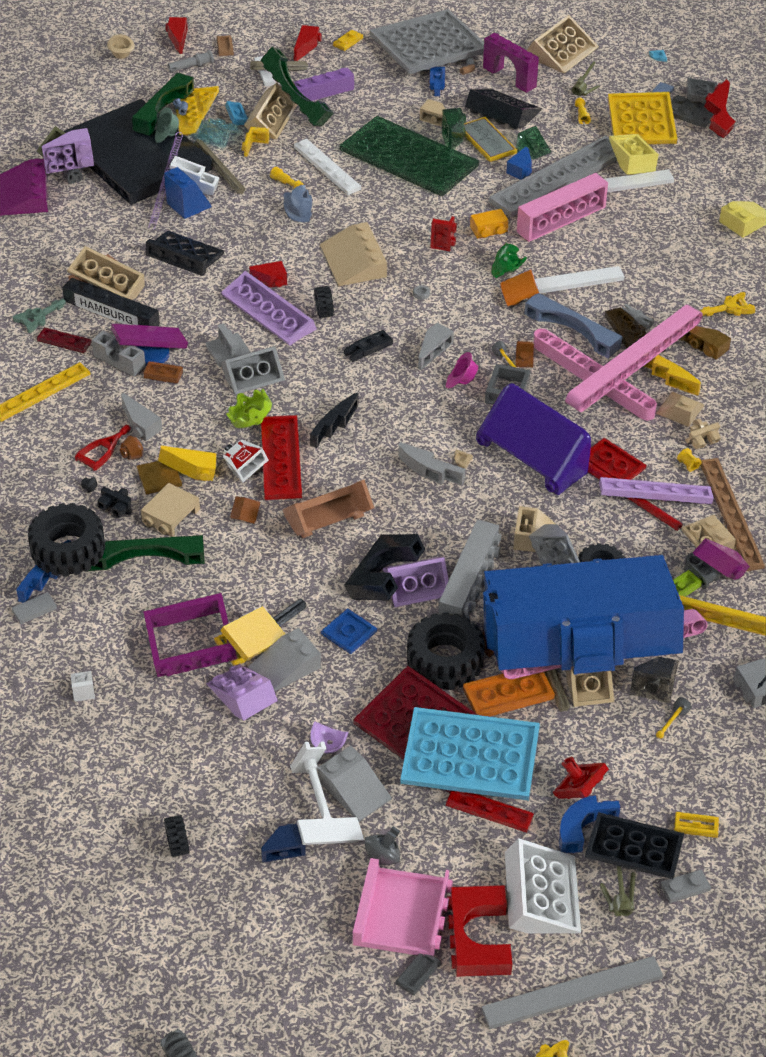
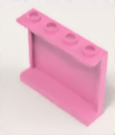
M370 858L353 929V945L411 955L426 954L434 956L435 950H440L442 936L438 935L439 930H444L445 917H442L443 911H448L449 898H446L447 893H451L453 880L449 879V870H446L445 877L443 878L379 868V859Z

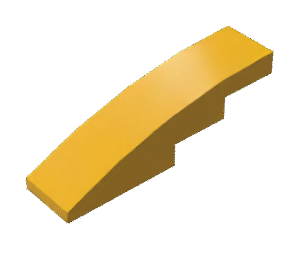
M657 355L644 365V367L652 369V375L666 379L665 385L696 396L699 395L701 381L670 360Z

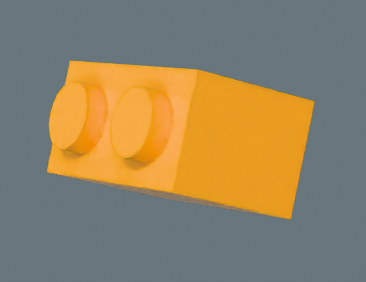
M502 209L473 214L470 217V228L476 238L508 232V219Z

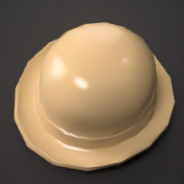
M123 34L112 36L107 43L108 49L118 59L128 57L135 46L133 40Z

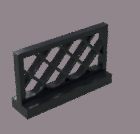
M169 230L155 240L149 239L146 241V256L201 276L206 273V269L224 254V250Z

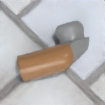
M473 58L466 59V66L460 68L462 75L475 70Z

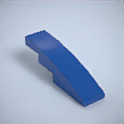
M67 539V540H66L65 542H63V543H69V542H71V540H68V539ZM35 565L16 589L18 602L24 603L28 601L34 590L42 591L49 578L57 579L59 575L55 576L51 572L47 573Z

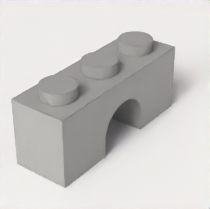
M102 331L92 339L93 355L134 377L146 367L143 350L130 345L122 350L115 336L105 331Z

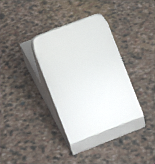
M91 671L71 674L74 701L95 699Z

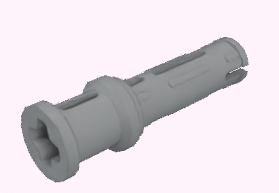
M207 50V52L202 54L196 53L193 57L168 63V69L170 72L196 65L202 66V64L214 63L211 50Z

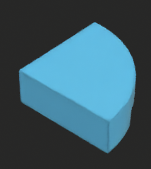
M664 50L649 51L651 58L667 62Z

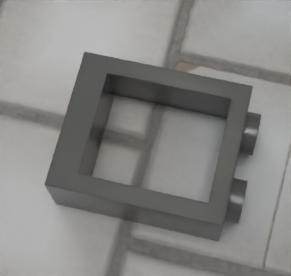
M496 364L486 389L485 403L493 405L501 393V389L494 388L498 378L522 382L520 388L527 392L531 370Z

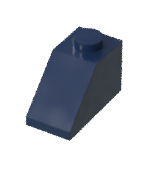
M297 823L279 826L261 847L262 863L306 856V848L302 843Z

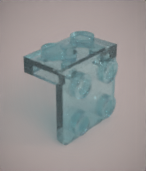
M208 118V120H201L197 138L225 148L229 134L242 133V130L236 124H226L223 119L216 118L215 120Z

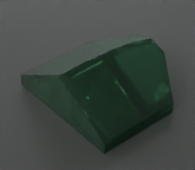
M537 126L518 133L516 142L517 153L524 147H528L531 159L533 160L551 153Z

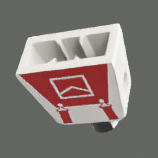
M245 440L238 441L234 446L228 444L224 448L225 454L223 458L226 464L242 483L268 461L262 447Z

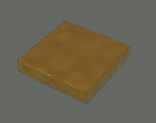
M159 461L137 465V471L146 495L160 492L168 483L176 487H182L178 471Z

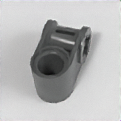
M693 552L687 555L684 572L690 570L701 579V587L703 589L708 588L710 583L721 578L719 571L695 556Z

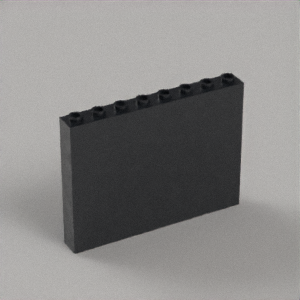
M142 99L63 131L68 133L72 130L88 129L94 166H89V168L130 205L160 193L161 183L165 185L162 179L166 167H170L167 165V162L171 155L176 156L174 154H177V157L204 166V172L212 170L211 157L205 154L201 148H198L186 136L183 135L182 137V134L177 133L176 137L179 140H176L175 135L167 136L162 142L158 143L155 140L156 130L150 136L133 131L132 116L146 104ZM174 140L180 146L178 152L174 148L172 150Z

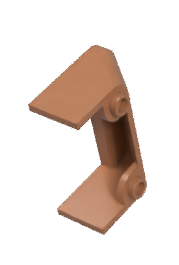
M363 479L350 486L301 503H295L282 509L296 535H301L302 538L313 535L312 531L344 519L353 517L355 520L364 517V512L375 507Z

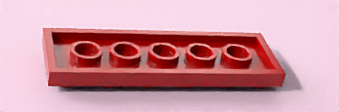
M297 415L266 416L261 423L262 449L268 458V461L263 465L265 500L302 498Z

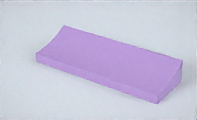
M246 271L221 292L223 297L289 346L317 330L314 321Z

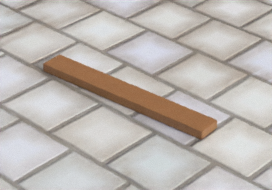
M719 459L701 460L700 466L711 487L728 531L736 539L735 547L737 552L750 566L746 571L765 569L763 559Z

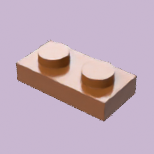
M149 361L143 374L146 379L178 384L183 374V367Z

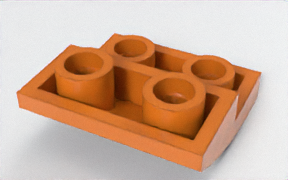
M528 270L500 283L507 306L517 305L521 300L530 299L539 293L532 270Z

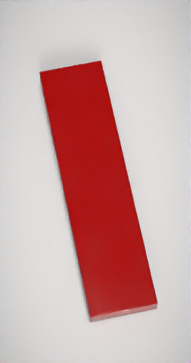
M451 790L445 805L526 833L534 817L532 812L467 792Z

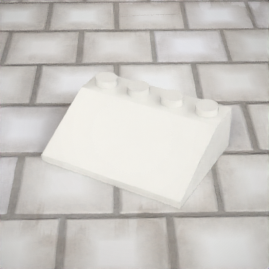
M518 838L505 851L509 928L524 933H581L575 856Z

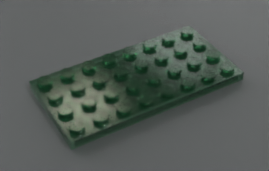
M380 116L374 117L339 145L340 151L442 197L479 166V160Z

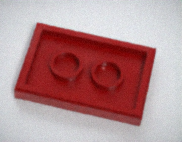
M603 438L590 448L589 462L613 478L632 480L647 467L646 464L606 438Z

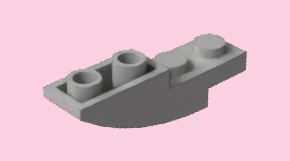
M402 442L399 443V458L419 475L441 485L444 480L463 485L465 481V468L434 459L433 452Z

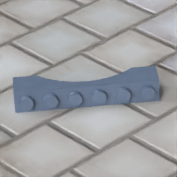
M540 293L535 294L525 302V315L538 322L558 323L578 331L588 339L595 352L608 359L621 348V335Z

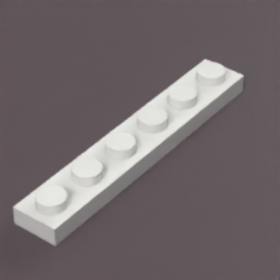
M308 139L294 144V148L347 195L361 190L360 184Z

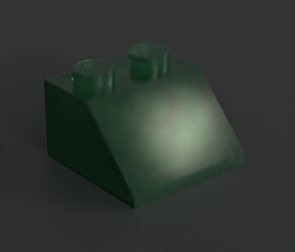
M461 108L442 110V137L448 153L458 147L463 142V136H466L464 127L466 115L463 114Z

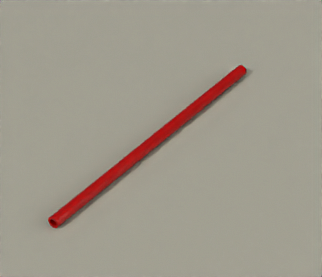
M589 462L588 473L599 480L600 477L613 478ZM633 497L627 498L674 530L678 531L682 528L683 524L648 500Z

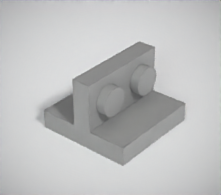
M224 323L218 325V339L206 342V348L219 368L222 367L221 362L251 353L238 333L232 334V331L227 329Z

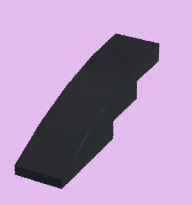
M354 393L341 401L318 422L310 433L311 447L317 448L324 436L331 438L337 427H346L359 405V393Z

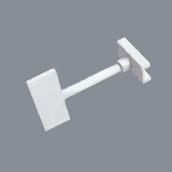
M305 742L290 767L292 773H309L322 819L297 821L303 845L363 841L364 838L357 817L331 818L317 773V763L326 750L325 742H320L317 747H310L309 742Z

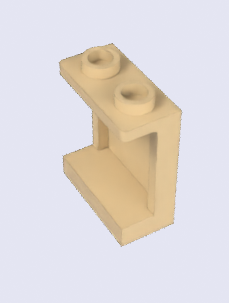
M168 483L141 509L142 522L147 527L157 529L163 535L167 534L173 537L175 535V527L190 512L196 514L200 510L199 497Z

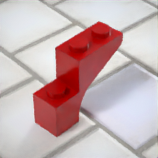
M727 79L723 83L720 82L715 87V91L713 93L710 92L706 96V103L704 105L707 110L714 114L710 119L709 129L722 138H725L733 130L736 123L726 109L730 82Z

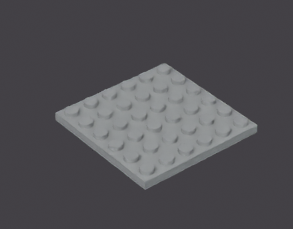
M449 9L370 30V36L409 74L429 70L436 66H443L447 63H455L458 60L468 59L473 56L483 55L484 41Z

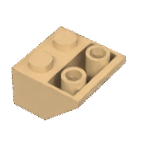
M519 506L513 550L536 552L532 547L529 535L544 524L555 523L538 508Z
M715 515L686 525L681 529L696 548L706 538L734 550L736 539Z

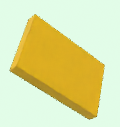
M263 606L223 626L220 630L245 662L266 651L281 636L285 635V632Z

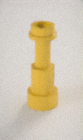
M581 97L575 100V107H578L579 124H583V121H585V124H589L591 122L590 114L584 107L586 104L585 100Z
M277 166L273 167L270 172V178L275 181L279 180L284 184H289L293 189L304 185L300 180L295 181L291 179L288 174L284 173Z

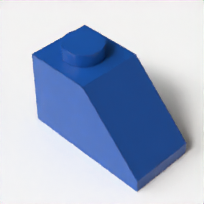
M524 147L507 161V174L519 180L531 175L532 160L528 147Z

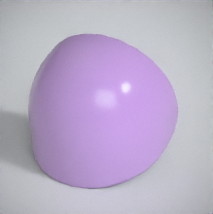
M314 721L310 735L314 747H317L320 742H325L326 750L324 753H333L345 744L349 732L332 729ZM331 740L333 743L327 744V741Z

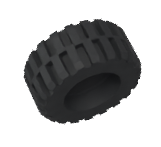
M61 503L56 507L53 505L48 507L46 511L42 510L38 514L39 516H36L29 525L28 541L32 560H34L39 568H42L47 573L51 572L52 575L58 576L61 574L64 577L70 574L79 575L82 571L90 570L91 566L94 567L104 554L105 539L101 519L90 508L87 510L86 506H76L75 503H70L69 505ZM65 536L79 537L77 540L69 543L54 542Z
M436 613L432 614L429 618L426 616L421 619V623L417 622L408 634L407 665L442 690L443 687H448V690L455 689V686L461 688L466 682L474 681L475 676H479L484 663V636L475 623L471 624V620L466 617L461 618L459 614L449 615V613H443L438 615ZM439 645H450L462 652L454 656L445 657L432 653L430 649Z

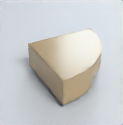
M455 450V463L457 466L466 469L473 459V455Z

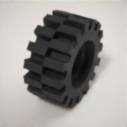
M315 287L314 301L319 318L334 316V305L330 287Z
M182 815L164 818L171 856L177 857L190 854Z

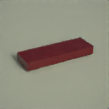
M46 327L43 328L36 338L38 342L83 354L92 343L91 339Z

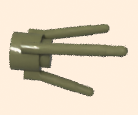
M595 61L592 62L585 74L580 76L572 87L571 91L573 94L586 96L600 87V85L586 90L587 84L584 82L595 65Z
M617 866L620 894L614 896L613 902L604 883H600V887L609 905V912H614L615 916H629L634 911L633 900L636 874L635 872L631 873L628 898L624 893L621 866Z

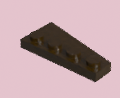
M621 307L605 311V318L614 331L622 336V343L626 349L647 334L645 328L642 325L636 324L635 319Z

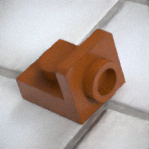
M517 341L516 367L533 368L534 342Z

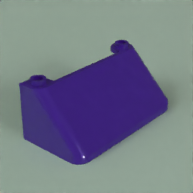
M509 383L505 386L476 433L478 444L488 447L494 442L545 477L546 489L549 492L560 495L588 473L591 448L589 433L517 385Z

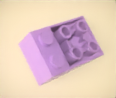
M87 128L72 130L42 146L46 174L94 166L91 140Z
M241 664L232 666L229 671L213 677L211 681L206 683L230 711L243 721L278 701L270 679Z

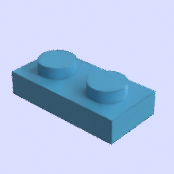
M227 101L225 107L232 123L244 125L248 117L242 104Z

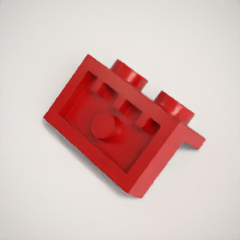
M451 216L450 221L433 218L430 248L450 252L451 247H455L456 237H454V233H456L457 223H455L454 216Z

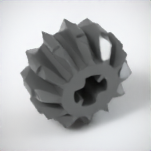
M181 1030L171 1031L161 1039L160 1045L167 1057H197L192 1045Z

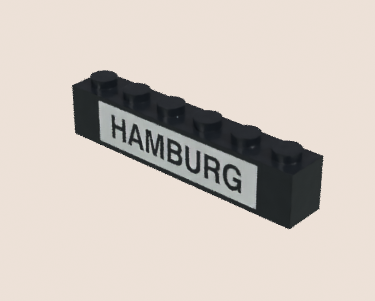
M71 278L62 287L64 300L69 304L122 324L160 325L159 310L75 278Z

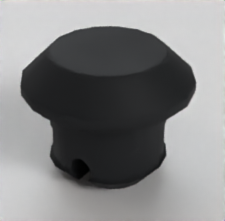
M85 477L82 479V489H87L88 493L93 492L97 487L96 478L92 477L89 479Z

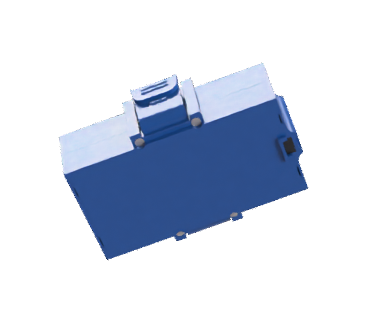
M663 555L612 560L593 559L590 562L557 564L553 566L551 563L535 567L484 571V637L487 649L495 653L499 670L561 665L562 671L571 670V667H574L573 674L577 675L615 671V666L624 665V659L683 653L684 607Z

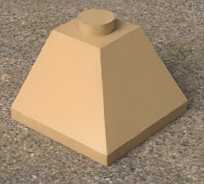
M672 392L656 414L689 427L704 407V404Z

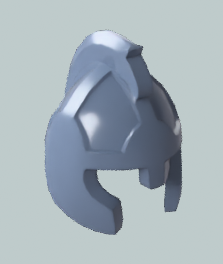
M305 185L294 188L292 192H285L283 194V204L288 217L297 222H309L312 216V196L309 195Z

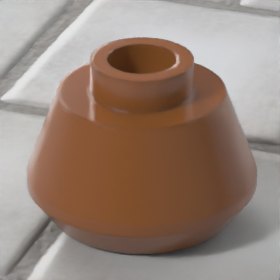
M127 436L121 443L120 453L122 457L128 460L140 459L144 451L140 441L135 436Z

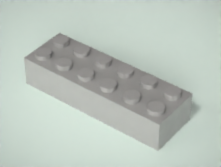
M477 519L441 596L438 615L443 613L454 615L455 613L459 614L461 618L466 617L470 620L469 613H474L476 607L475 600L480 599L482 594L481 586L485 585L484 571L493 570L494 558H498L501 548L498 547L501 540L499 525Z

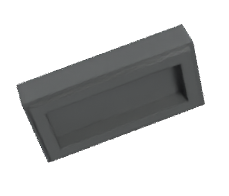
M418 954L396 980V984L415 996L441 965V960L432 955Z

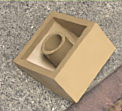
M571 667V670H566V680L574 707L614 702L611 671L574 675V667Z

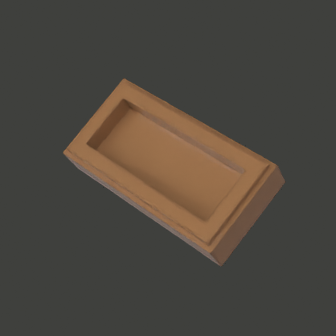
M231 35L216 36L219 56L234 55Z

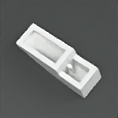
M177 156L174 157L170 164V169L179 167L196 182L203 193L207 195L214 194L218 186L219 177L204 172V166Z

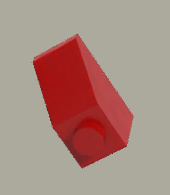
M282 261L249 266V274L267 287L273 288L287 285V272Z

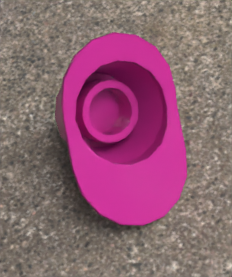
M470 352L464 353L457 360L454 369L447 378L446 388H452L458 383L465 385L473 381L478 365L472 360Z

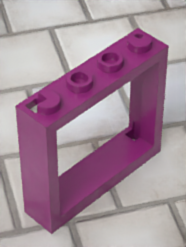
M222 593L143 611L157 677H169L174 674L189 672L237 659L236 650L228 640L227 644L161 660L159 658L154 633L155 627L167 626L216 613L221 614L223 626L229 624Z

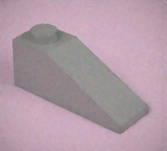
M436 323L426 331L419 354L418 369L422 370L453 344V330Z
M125 393L121 394L122 407L137 438H143L147 441L162 430V421L158 415Z

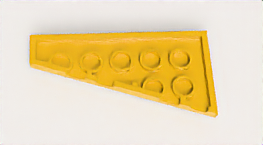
M219 86L194 88V91L187 98L180 99L188 104V109L184 116L180 115L179 110L176 109V115L179 119V132L186 136L196 133L219 93Z

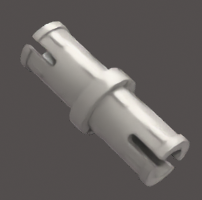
M629 304L624 305L626 308L622 307L623 310L635 319V322L646 329L651 328L649 325H654V320L644 315L641 310H636L629 306Z

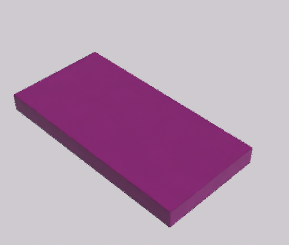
M111 324V331L120 345L186 349L188 346V342L182 332L176 327Z

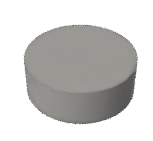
M424 285L416 286L413 289V296L420 300L427 299L430 296V289Z

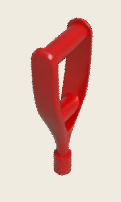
M126 424L118 433L89 443L76 453L75 460L91 467L93 471H97L112 456L118 440L122 435L131 430L130 426ZM100 445L108 449L96 462L84 456Z

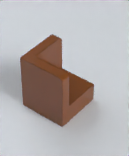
M236 496L230 518L255 524L261 502Z

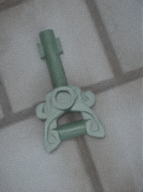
M63 298L55 300L43 310L41 308L27 309L25 312L13 316V321L22 323L27 327L28 333H31L38 325L44 326L46 324V315L56 309L60 310L63 308L66 301Z

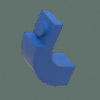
M595 795L585 797L572 804L561 820L559 832L560 851L563 853L583 852L584 837L582 829L587 824L596 820L598 812L619 817L621 808L619 800L597 802Z

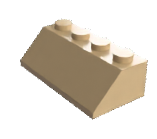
M276 82L265 90L244 126L248 131L250 127L269 128V138L277 140L296 109L297 104L291 101L289 94L285 93Z
M84 246L67 269V272L99 288L131 300L136 299L145 286L144 274L87 246Z

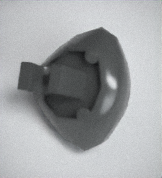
M393 826L386 835L374 834L365 837V849L369 858L379 859V865L386 866L399 863L401 854L395 840L400 830Z

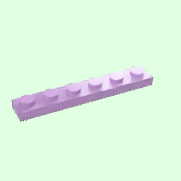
M600 477L599 481L601 495L699 504H712L714 499L710 486Z

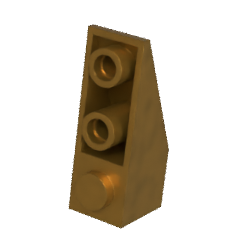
M695 326L679 339L716 360L729 350L731 338L722 332Z

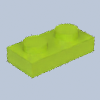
M687 570L673 580L678 594L685 597L702 586V580L690 570Z

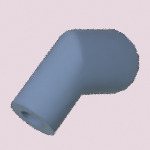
M176 98L173 101V105L179 110V114L184 116L187 112L188 104Z

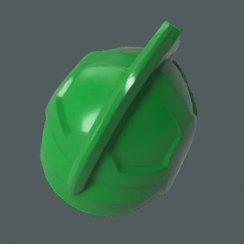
M506 242L498 250L491 267L493 277L498 278L506 273L515 272L526 261L527 257L518 258L516 253L519 251V248Z

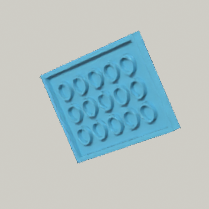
M414 707L400 779L401 784L529 801L540 723Z

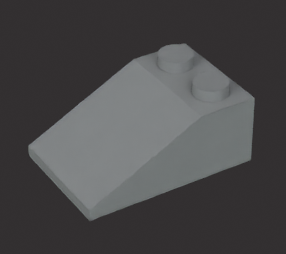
M297 628L281 636L251 663L248 669L270 679L275 692L320 669L321 653L300 628Z
M351 745L318 767V777L321 785L353 817H357L358 822L392 800V797L365 758Z

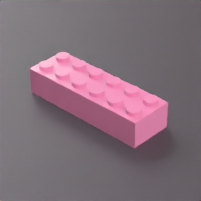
M594 173L519 206L517 233L530 242L605 208L608 182L597 173Z

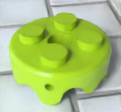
M264 389L260 391L254 390L252 397H248L244 393H238L236 405L230 406L228 408L229 412L226 415L236 428L259 425L270 412L272 402Z

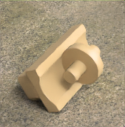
M695 419L693 426L690 427L689 438L685 439L687 444L692 443L696 450L705 447L706 442L703 438L707 437L710 444L717 443L721 439L718 432L721 426L718 422L708 425L706 421L702 422L700 419Z

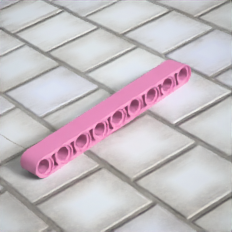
M541 328L534 332V348L583 381L603 367L550 331ZM625 380L606 394V396L643 420L649 421L655 418L656 401Z

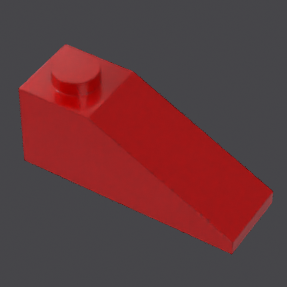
M169 17L165 30L168 32V37L179 54H183L188 31L187 18Z
M301 26L294 47V61L300 60L317 47L318 42H321L322 33H320L318 26Z

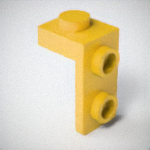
M250 127L249 132H246L245 142H242L244 157L248 156L253 142L269 143V128Z

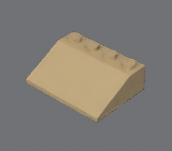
M568 15L536 38L527 51L538 56L539 63L566 73L599 48V46Z
M368 222L351 225L320 244L338 286L387 277V261Z

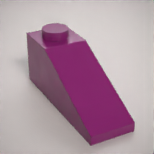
M706 538L693 551L695 556L726 577L734 580L744 576L746 570L750 567L737 551Z

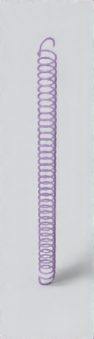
M171 155V156L169 157L168 162H167V165L171 164L169 160H170V159H173V158H171V157H175V156H172V155ZM158 193L157 199L162 198L160 196L164 197L165 195H161L160 193ZM153 209V213H158V214L160 213V210H157V211H159V212H156V211ZM156 215V216H158V217H154V216L152 217V216H151V219L157 218V220H158L159 215Z

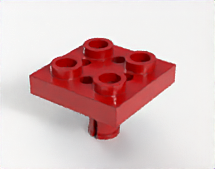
M572 756L568 757L561 764L568 772V775L553 791V794L559 799L588 797L596 784L603 780L609 768L605 763L577 764Z

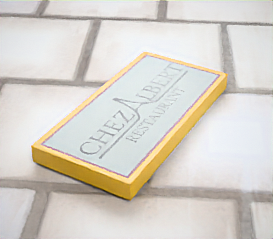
M486 117L458 125V130L489 162L517 154V149Z

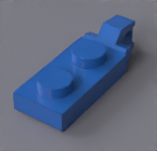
M445 67L430 68V90H434V96H440V90L445 88Z

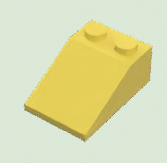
M638 134L609 136L619 166L627 175L656 171L659 154Z
M732 201L721 207L719 222L743 238L766 225V210L755 202Z

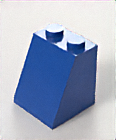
M179 167L164 172L166 202L184 219L212 207L196 182Z

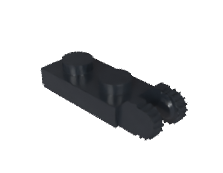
M381 330L347 346L344 349V354L346 356L351 355L350 360L355 362L362 357L392 345L393 339L384 330Z

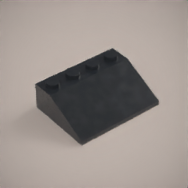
M491 88L470 89L465 107L470 109V112L475 114L481 113L487 119L494 118L500 124L507 123L513 129L526 126L543 109Z
M598 812L585 858L674 879L684 833Z

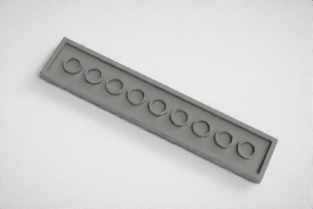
M604 136L489 197V202L498 209H502L509 217H513L518 214L519 206L585 178L616 162L617 158L609 137Z

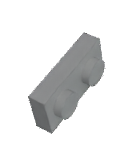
M702 869L661 882V887L669 903L711 890V886Z

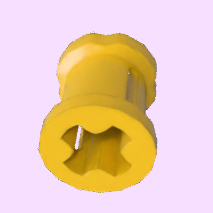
M689 448L683 449L677 456V460L683 463L689 472L698 469L702 463L701 459L696 458Z

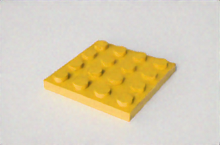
M669 92L608 94L607 99L613 136L638 134L647 144H677V134Z

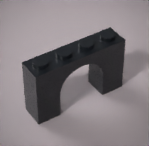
M381 534L344 584L350 598L354 600L389 601L398 589V586L390 572L379 571L395 562H417L425 551L419 535Z

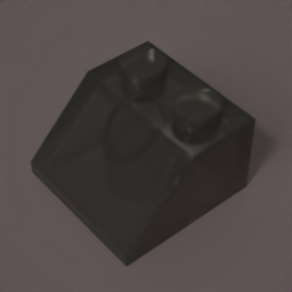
M658 656L634 667L630 695L671 703L679 661Z

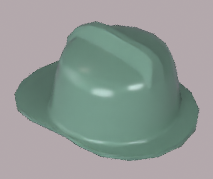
M164 108L158 116L155 140L158 143L162 142L167 136H173L177 133L179 119L172 113L171 108Z

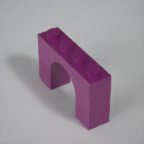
M495 32L484 38V69L493 74L504 68V57L507 56L514 64L516 70L515 87L525 93L537 87L538 56Z

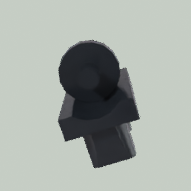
M105 486L101 489V497L97 500L98 508L106 510L109 506H112V514L118 518L125 513L130 515L133 512L130 508L131 497L128 496L127 489L121 488L119 491H113Z

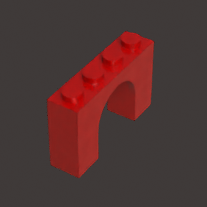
M505 885L451 887V896H447L449 898L447 909L452 912V915H448V929H453V935H449L450 949H454L455 955H451V969H456V977L512 975L511 944H479L471 940L464 931L465 925L476 917L506 916Z

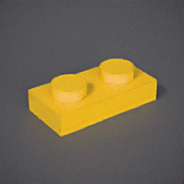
M350 30L334 41L333 46L346 51L362 40L363 34Z

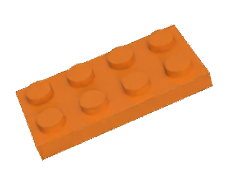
M544 672L515 679H507L504 674H499L463 684V691L473 712L480 716L491 717L553 700L555 696Z

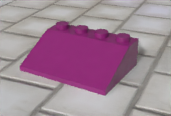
M35 158L27 160L0 174V216L48 212L47 174L44 159Z

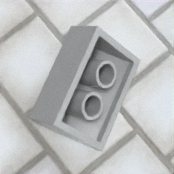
M275 346L221 362L224 376L235 395L285 380Z

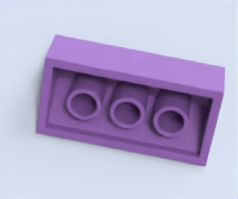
M347 67L310 78L295 81L294 84L305 97L314 101L354 90V74Z

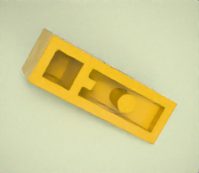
M162 445L160 447L159 462L192 479L213 481L216 470V453Z

